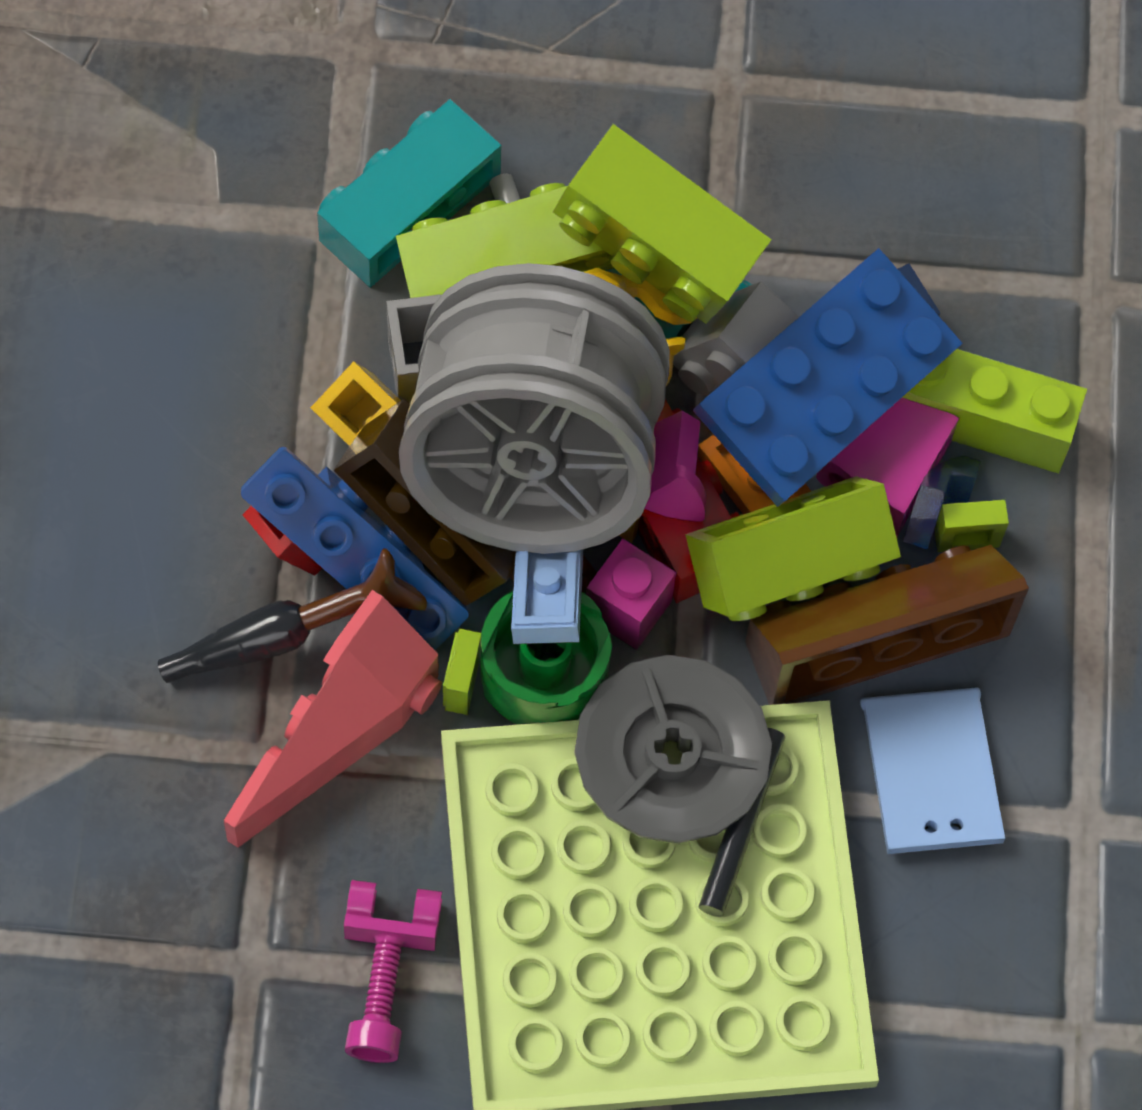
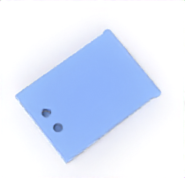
M978 687L865 697L861 699L860 706L864 710L887 854L1004 843L1005 834L981 708V691ZM954 824L960 825L962 829L960 830Z

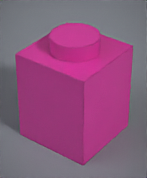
M622 539L588 585L586 595L596 603L602 612V618L607 625L608 631L637 650L672 602L676 572Z

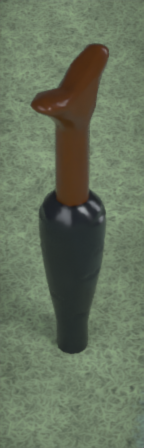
M383 548L373 572L365 582L303 606L291 600H279L265 605L219 628L215 633L209 634L188 648L159 659L158 669L163 680L166 683H170L192 674L240 666L291 652L300 648L306 642L312 629L355 614L372 590L383 596L393 607L425 611L427 599L412 584L395 576V560L389 550Z

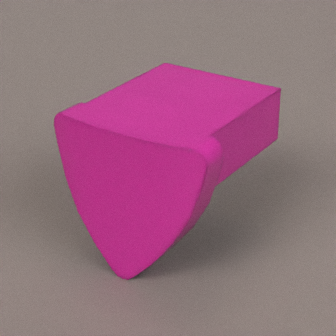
M684 411L657 422L654 426L653 434L656 439L655 466L651 476L650 497L644 509L666 517L701 522L705 520L707 502L704 486L695 475L701 421Z

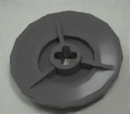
M664 655L630 663L598 686L580 714L574 753L583 787L607 819L640 838L680 844L718 835L749 812L768 779L772 742L762 708L739 679L705 660ZM665 742H677L678 751L683 753L680 764H668L667 755L662 753Z

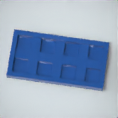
M878 248L701 401L693 411L778 507L963 343Z

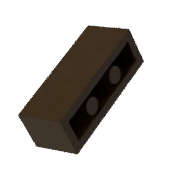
M403 399L363 426L334 468V472L464 606H467L507 582L515 569L516 551L480 543L450 529L430 515L411 495L401 475L399 448L404 433L406 415L410 406Z

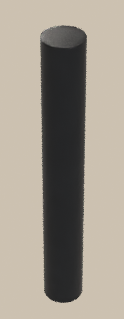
M767 727L772 742L767 782L749 812L725 829L698 906L701 911L707 914L721 917L725 913L786 738L782 732Z

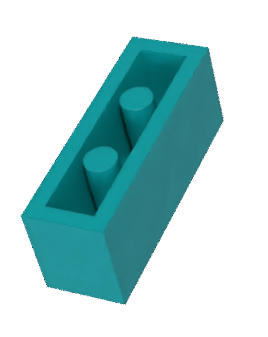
M451 99L434 113L431 110L422 113L412 123L405 138L391 150L388 148L379 150L370 158L364 167L363 173L346 188L344 186L336 187L324 198L317 212L319 241L371 288L401 262L396 240L397 235L411 232L414 224L425 219L445 218L448 221L485 189L492 178L501 174L502 145Z

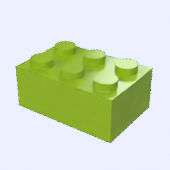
M614 124L569 183L553 210V213L562 219L559 226L568 236L584 246H590L593 242L613 256L611 264L619 273L637 284H642L644 280L649 282L665 294L662 301L671 311L690 322H693L697 317L707 324L727 303L772 240Z

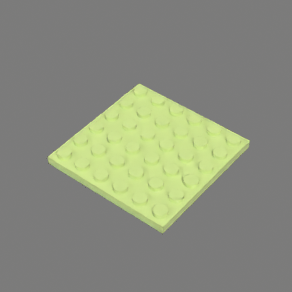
M830 700L760 706L763 710L767 727L782 732L786 738L725 913L721 917L707 914L701 911L698 906L725 830L715 836L678 844L640 838L607 819L585 791L574 753L579 720L441 731L473 1110H617L874 1088L877 1086L879 1077ZM665 742L662 753L667 755L668 764H680L683 753L678 751L677 742Z

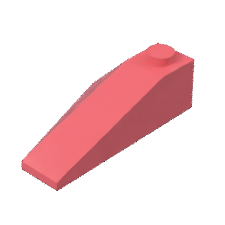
M373 590L370 592L325 656L323 661L329 664V667L324 675L322 688L317 696L315 694H310L308 697L301 695L291 711L292 718L284 735L285 739L289 741L284 749L273 746L265 753L226 816L224 825L227 841L237 848L241 847L402 729L414 711L421 715L424 714L437 697L442 686V681L438 680V653L377 592Z

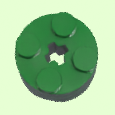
M513 591L503 596L487 615L481 633L480 677L485 698L504 718L516 725L579 720L580 714L602 682L608 679L612 643L610 632L602 618V612L589 596L581 592L579 642L513 644L511 631ZM546 653L556 656V658L550 657L547 661L541 660Z

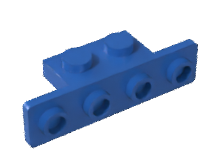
M280 447L242 485V498L346 589L365 582L373 572L382 549L387 548L395 560V576L412 584L427 599L425 611L394 608L434 650L468 618L467 607L424 570L422 561L327 466L317 475L288 448Z

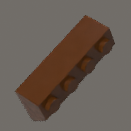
M992 545L972 551L969 546H958L941 553L935 558L933 563L912 569L909 564H900L882 571L876 576L874 581L855 587H852L851 583L848 582L834 584L825 588L821 594L815 597L816 599L793 606L790 601L770 604L766 606L767 611L764 614L750 619L745 643L769 705L797 703L1008 637L1014 627L1029 587L1024 576Z

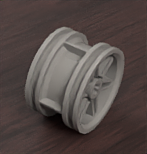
M530 263L497 266L471 274L448 288L432 306L425 327L423 344L418 359V381L406 415L404 433L399 448L400 472L411 495L430 515L450 529L480 543L511 551H528L541 554L574 552L603 544L624 533L642 515L651 492V476L655 466L656 439L653 434L654 426L664 406L666 384L669 376L670 349L661 326L644 305L623 289L592 274L562 266Z

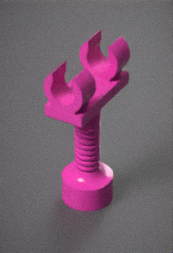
M352 880L344 921V939L370 942L376 945L372 960L371 977L369 979L368 996L366 998L365 1015L362 1020L350 1022L345 1053L353 1058L368 1062H394L398 1059L402 1031L398 1027L391 1025L389 1018L391 1017L392 999L395 992L394 986L397 979L400 948L407 947L435 951L442 905V892L417 889L412 923L373 918L377 890H375L376 883Z

